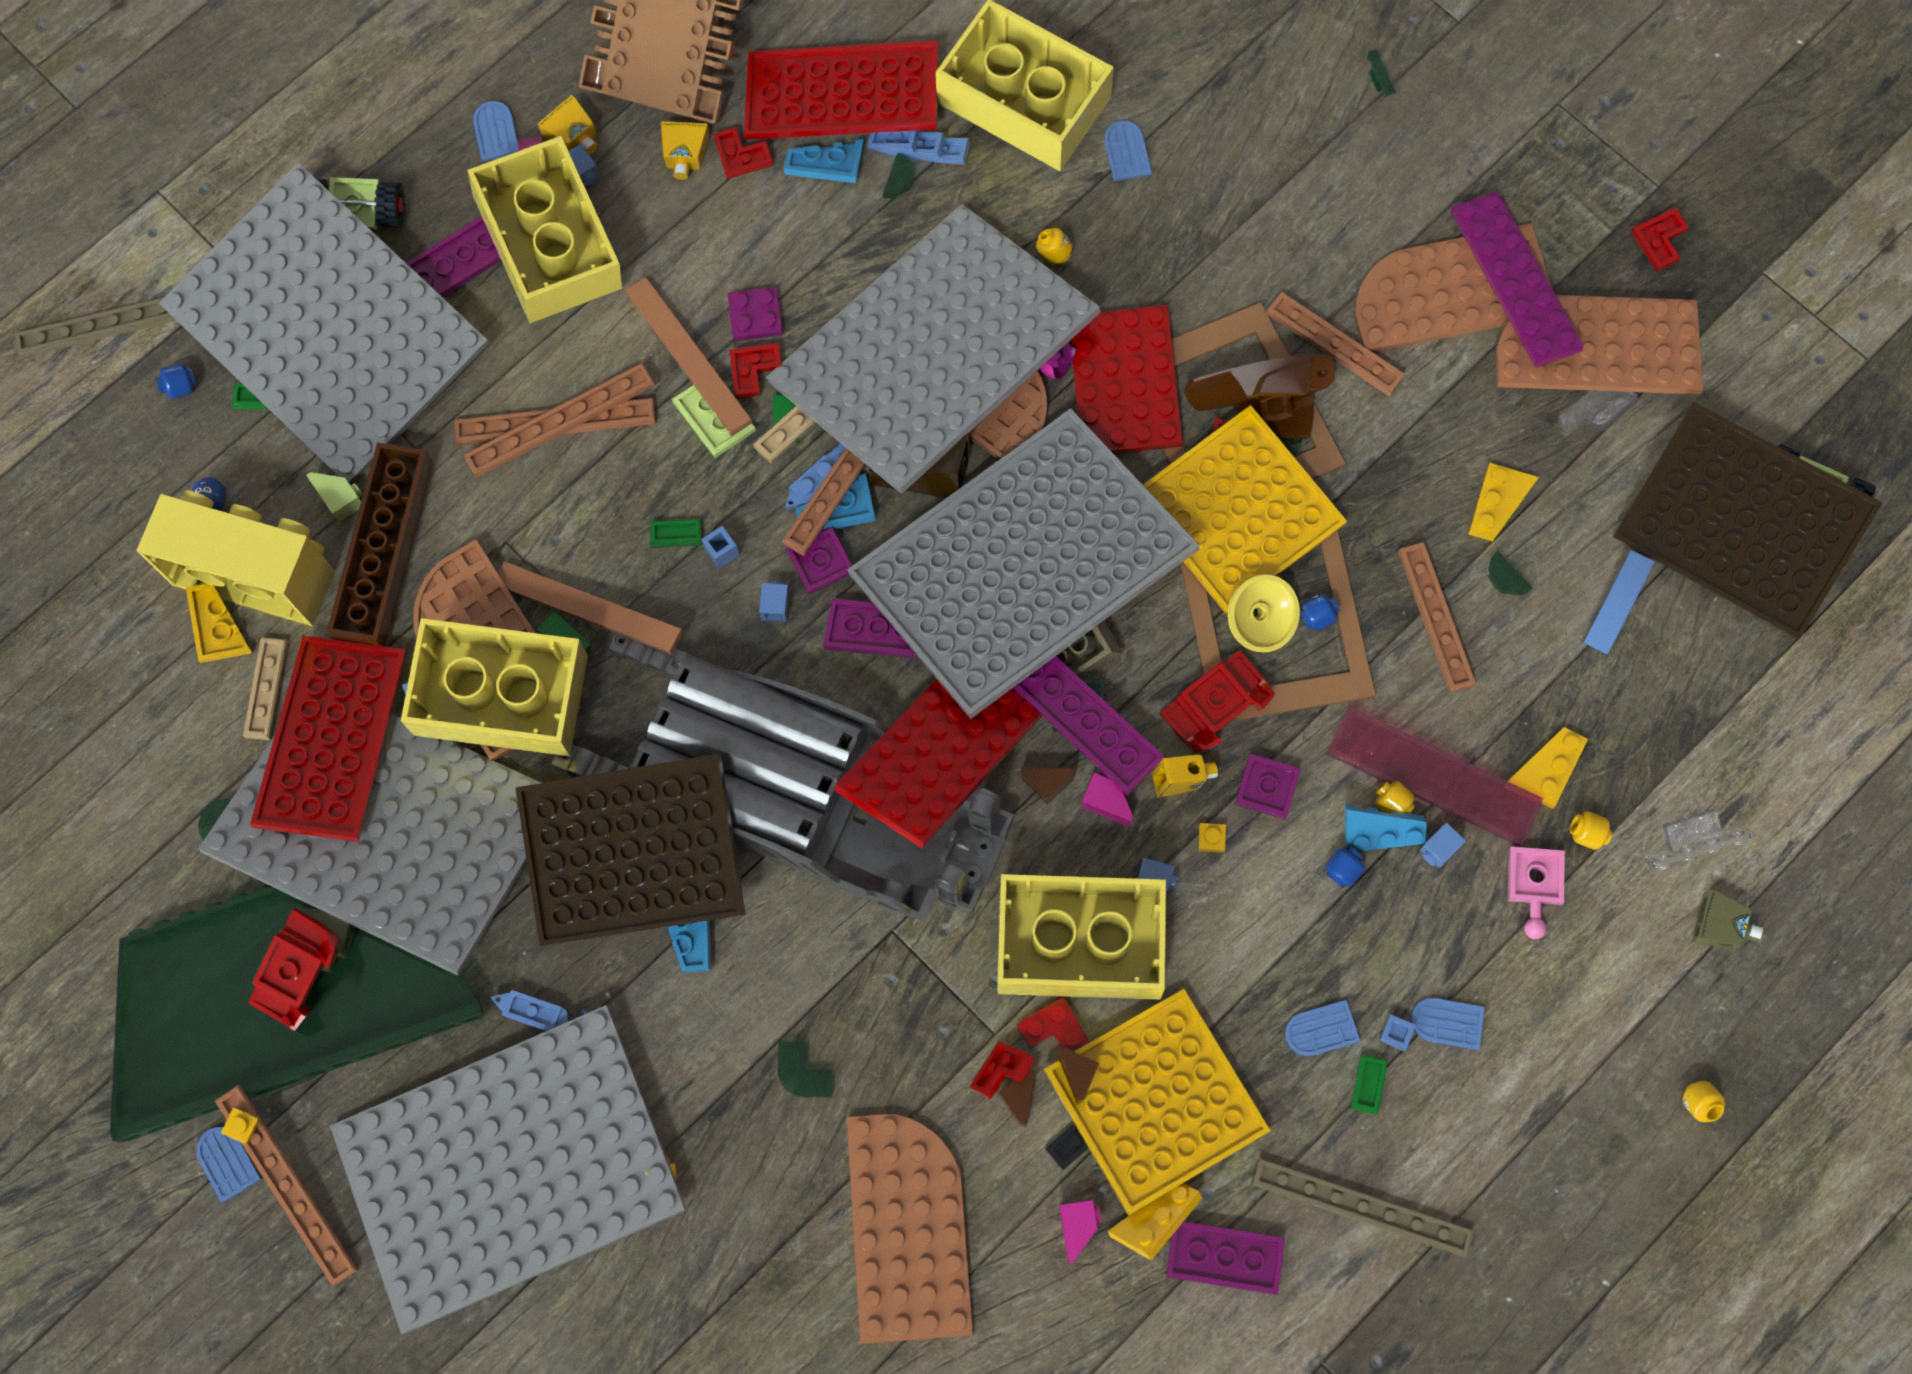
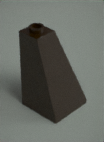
M969 433L962 437L906 491L947 498L960 489L963 485L970 459ZM866 465L865 473L869 474L870 485L895 489Z

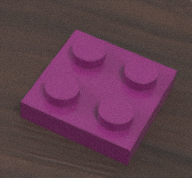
M777 287L728 293L734 342L783 335Z
M832 527L820 532L805 556L789 547L786 548L808 595L850 576L847 569L852 565Z
M1250 753L1235 805L1286 820L1301 769Z

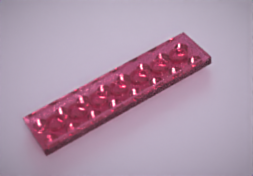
M1350 706L1326 753L1383 782L1387 781L1391 784L1394 781H1400L1416 798L1518 847L1523 845L1543 801V798Z

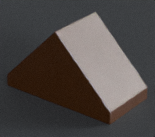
M1022 767L1021 779L1048 805L1074 780L1075 768Z
M1062 1047L1058 1049L1056 1055L1076 1104L1079 1105L1085 1099L1099 1063Z
M1031 1069L1021 1083L1014 1080L998 1092L1001 1100L1020 1127L1023 1128L1027 1126L1036 1071Z

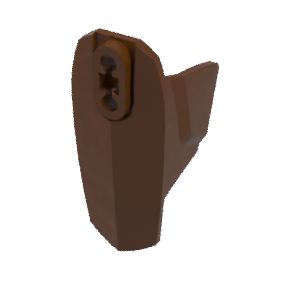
M1303 354L1260 361L1194 378L1188 383L1184 392L1189 403L1198 412L1234 406L1241 413L1251 405L1278 438L1308 439L1311 437L1313 427L1314 394L1328 388L1334 382V361L1332 357L1326 354Z

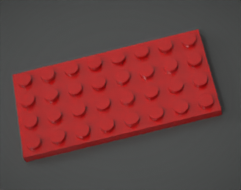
M938 40L749 51L744 118L745 140L937 130L938 95L936 71L939 68Z
M302 636L250 824L252 828L359 842L407 655L405 649Z
M936 679L835 784L834 791L923 849L1037 723L1042 715L1028 701L1012 692V690H1009L970 719Z

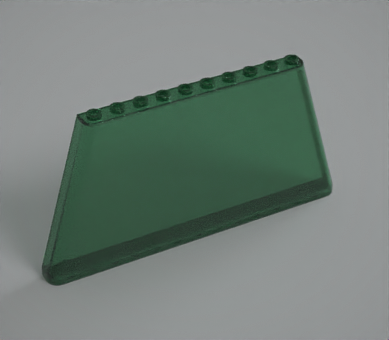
M270 885L257 888V892L248 895L246 893L231 897V901L225 903H211L205 907V910L199 912L189 911L182 913L179 916L180 918L172 921L162 920L156 922L154 927L146 930H132L128 932V936L119 939L110 1120L112 1141L117 1143L129 1142L216 1112L220 1109L215 1100L238 1085L242 1086L249 1099H253L471 1023L485 1016L482 1004L461 973L456 975L357 927L347 958L337 957L336 962L332 965L331 972H319L304 1003L312 1009L311 1013L295 1031L275 1018L248 1004L255 989L252 982L274 936L279 934L280 930L285 927L292 910L297 909L302 912V908H318Z

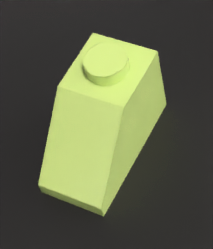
M312 472L306 475L338 522L359 510L360 498L363 494L355 483L350 485L346 478Z

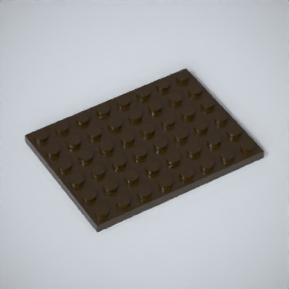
M1693 402L1613 538L1789 635L1800 639L1881 507L1882 502Z
M721 754L515 787L540 946L746 915Z

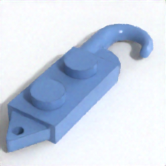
M839 443L788 487L790 492L785 505L786 510L800 507L810 501L846 447Z
M511 990L510 993L491 997L503 1012L502 1016L544 1031L569 1022V1015L564 1008ZM586 1010L581 1011L582 1015L589 1013Z

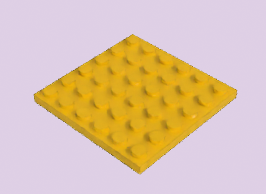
M1251 405L1143 484L1153 497L1199 544V550L1183 562L1225 614L1228 613V605L1233 592L1243 581L1260 574L1278 576L1347 523V520Z
M1185 989L1180 990L1074 1051L1099 1063L1085 1099L1081 1104H1076L1059 1061L1044 1069L1045 1074L1128 1216L1271 1131Z

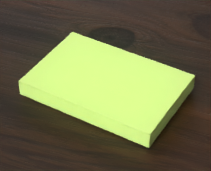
M694 385L672 399L673 404L714 458H717L756 431L754 425L750 424L731 436Z

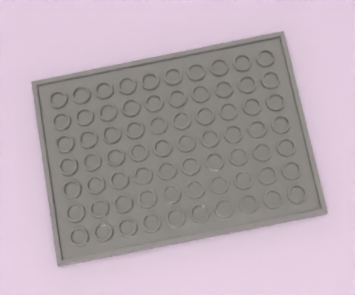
M299 163L159 302L176 321L339 477L346 478L350 485L371 465L377 442L391 445L490 343Z
M961 204L783 361L781 366H778L766 376V379L783 396L902 494L940 460L962 437L975 428L1101 313L1100 306Z
M1069 409L851 566L847 571L855 583L971 719L1199 550V544L1075 412Z
M391 714L359 842L252 828L250 822L274 740L273 737L198 848L200 852L449 972L459 975L527 863L515 787L539 784L541 782L493 760L490 761L489 758L450 740L414 736L401 722L400 717Z
M607 1005L330 1126L401 1334L409 1333L687 1210L614 1018Z

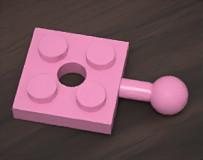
M1510 847L1508 901L1530 903V919L1525 923L1524 930L1531 939H1540L1546 933V924L1541 920V904H1564L1565 851ZM1530 870H1539L1543 874V881L1539 883L1532 881L1529 876Z

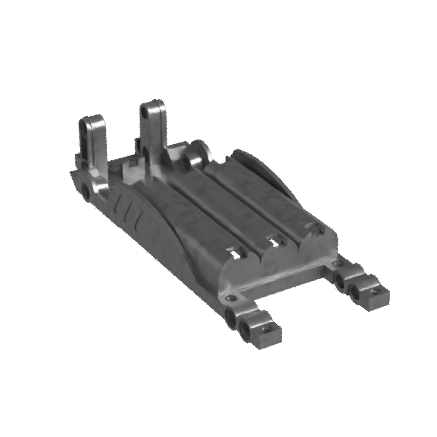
M615 634L608 648L612 654L624 659L627 657L641 663L646 668L650 666L673 678L670 680L667 698L660 702L658 705L659 710L653 722L650 721L647 740L645 739L637 748L638 753L633 763L629 765V768L721 754L735 844L911 918L926 920L934 901L973 914L1014 820V814L1000 808V797L984 789L988 777L922 849L870 814L865 825L853 821L859 807L834 791L835 784L888 730L878 721L823 697L774 680L725 669L678 649H675L673 654H669L620 634ZM843 734L847 742V750L838 747ZM573 744L570 756L564 759L563 755H555L552 761L554 768L574 777L629 769L609 758L599 756ZM823 777H825L828 786L827 794L818 790ZM801 825H803L804 830L809 832L807 837L798 834ZM983 844L987 846V848L984 850L981 849V845ZM974 872L975 876L970 877L969 873Z

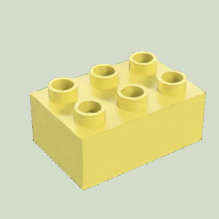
M987 0L936 71L938 104L1056 170L1061 171L1110 101L1114 67L992 0Z
M562 136L467 170L473 198L529 323L622 289L619 261Z
M189 490L183 492L181 499L160 494L136 551L171 585L186 589V587L208 583L214 585L219 596L224 601L314 627L336 571L323 556L325 548L308 538L310 534L308 527L286 518H281L277 527L260 523L262 519L261 514L237 504L231 506L229 513L212 509L214 502L210 498Z
M421 618L401 722L414 736L570 756L588 655L581 641L575 638Z
M1001 874L998 994L1160 1000L1165 989L1166 880Z

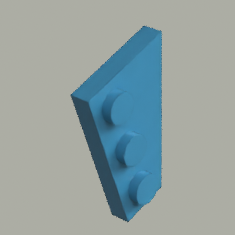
M864 139L855 140V143L845 145L842 142L833 143V146L823 148L815 145L788 149L784 165V175L856 183L864 148Z
M866 473L858 476V480L854 482L822 531L831 527L837 529L876 521ZM808 503L795 509L797 518Z
M1345 804V849L1347 851L1350 847L1359 852L1426 843V820L1422 815L1396 811L1384 813L1378 812L1377 808L1367 807L1365 810L1355 808L1351 804Z
M710 920L668 927L682 972L711 971Z

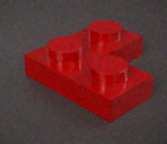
M736 127L713 133L727 179L773 166L766 141L742 147Z
M1674 208L1634 227L1631 233L1655 271L1658 272L1679 261L1680 256L1669 240L1687 232L1689 227L1677 208Z
M779 343L730 349L735 398L761 396L758 373L773 371L778 366H781Z
M1064 997L1017 1024L1030 1049L1053 1035L1061 1048L1064 1047L1073 1052L1090 1043Z
M998 1041L971 1083L970 1088L992 1099L993 1095L999 1090L1005 1076L1021 1083L1029 1073L1035 1059L1023 1051Z

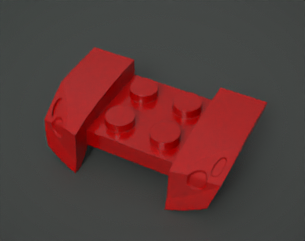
M1238 650L1226 661L1218 663L1180 693V696L1159 714L1186 745L1195 752H1202L1223 742L1216 733L1251 705H1254L1258 711L1264 709L1274 697L1275 692L1244 654Z
M293 909L285 927L280 930L279 934L274 936L252 982L255 989L248 1004L295 1031L312 1011L304 1003L322 966L324 965L329 968L336 962L338 937L321 922L297 909Z

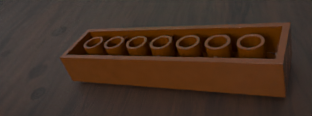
M378 442L376 444L326 632L333 640L386 646L433 464L426 450Z

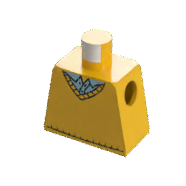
M573 95L538 123L540 132L546 140L562 136L568 151L581 144L590 155L598 147V144L593 140L597 134L594 124Z
M661 122L663 156L666 167L674 169V178L685 180L688 178L689 170H699L702 166L710 140L708 126L704 123Z
M1201 755L1163 758L1159 766L1151 773L1156 796L1159 798L1200 789L1207 779L1217 778L1218 769L1216 763H1204Z

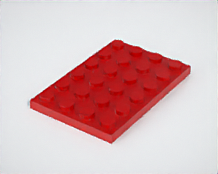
M1153 306L1099 313L1071 339V346L1076 348L1074 359L1072 358L1078 417L1113 454L1182 447L1168 306Z

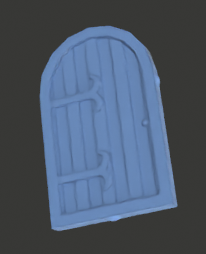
M488 101L480 105L474 113L473 123L482 162L518 152V141L513 116L509 108L498 101Z
M1118 121L1111 124L1105 132L1104 146L1113 181L1151 175L1152 172L1144 137L1140 128L1129 121Z
M1427 998L1420 1001L1414 1007L1411 1014V1023L1416 1025L1415 1033L1424 1040L1479 1051L1485 1007L1443 1000L1441 998Z
M1347 1000L1304 1011L1294 1016L1287 1024L1285 1030V1039L1289 1048L1302 1056L1319 1055L1360 1042Z
M215 1127L206 1131L197 1143L196 1154L221 1203H224L262 1178L242 1143L222 1134L223 1127Z

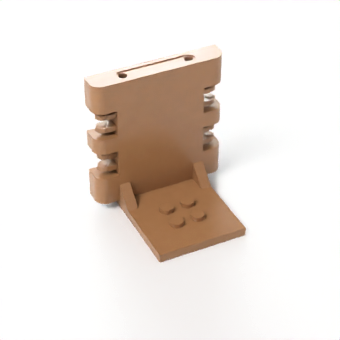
M603 0L606 3L618 6L617 9L594 5L591 24L613 29V33L598 30L597 35L601 38L611 39L610 48L598 44L595 45L594 50L608 54V58L592 54L584 55L579 81L580 88L709 123H719L725 90L706 85V81L716 84L722 83V78L716 75H709L708 69L709 66L716 69H725V63L713 60L711 56L732 60L735 41L716 36V32L732 35V29L729 27L718 26L719 17L726 20H735V14L722 11L721 6L742 10L744 0Z

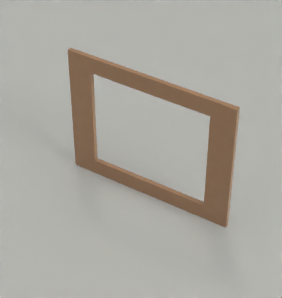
M1261 302L1171 339L1174 367L1256 334L1269 360L1289 355ZM1314 404L1313 427L1310 439L1315 448L1294 457L1312 479L1346 465ZM1183 446L1162 449L1170 464L1186 453Z
M1338 531L1320 543L1331 594L1340 609L1336 614L1349 672L1271 685L1275 695L1264 709L1258 711L1254 705H1251L1232 721L1374 698L1376 696ZM1182 562L1181 569L1203 674H1206L1221 662L1206 589L1186 564Z

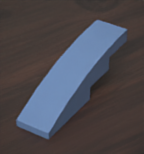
M901 131L871 133L867 147L870 150L915 160L966 165L971 143L968 138H945L943 132Z
M1630 550L1583 643L1608 654L1655 561Z

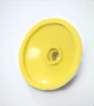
M1260 574L1246 579L1233 592L1228 605L1230 630L1235 639L1243 647L1251 651L1272 652L1281 648L1292 638L1299 623L1300 608L1297 596L1292 587L1277 576ZM1255 608L1258 610L1256 617L1253 615Z

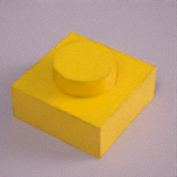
M1199 823L1198 851L1224 853L1226 825Z
M233 1107L221 1133L243 1144H249L261 1118Z

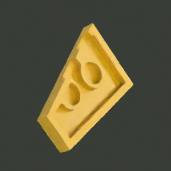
M1489 463L1468 534L1493 542L1539 477Z
M207 583L186 587L198 661L204 663L252 654L214 585Z
M1564 727L1512 776L1505 785L1553 809L1588 739Z
M1183 1183L1132 1213L1107 1232L1114 1240L1152 1261L1200 1202L1202 1196L1199 1191Z

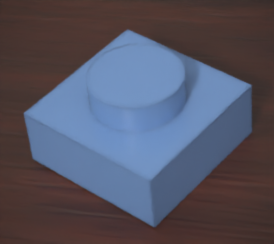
M1390 1014L1379 1041L1405 1052L1416 1025Z

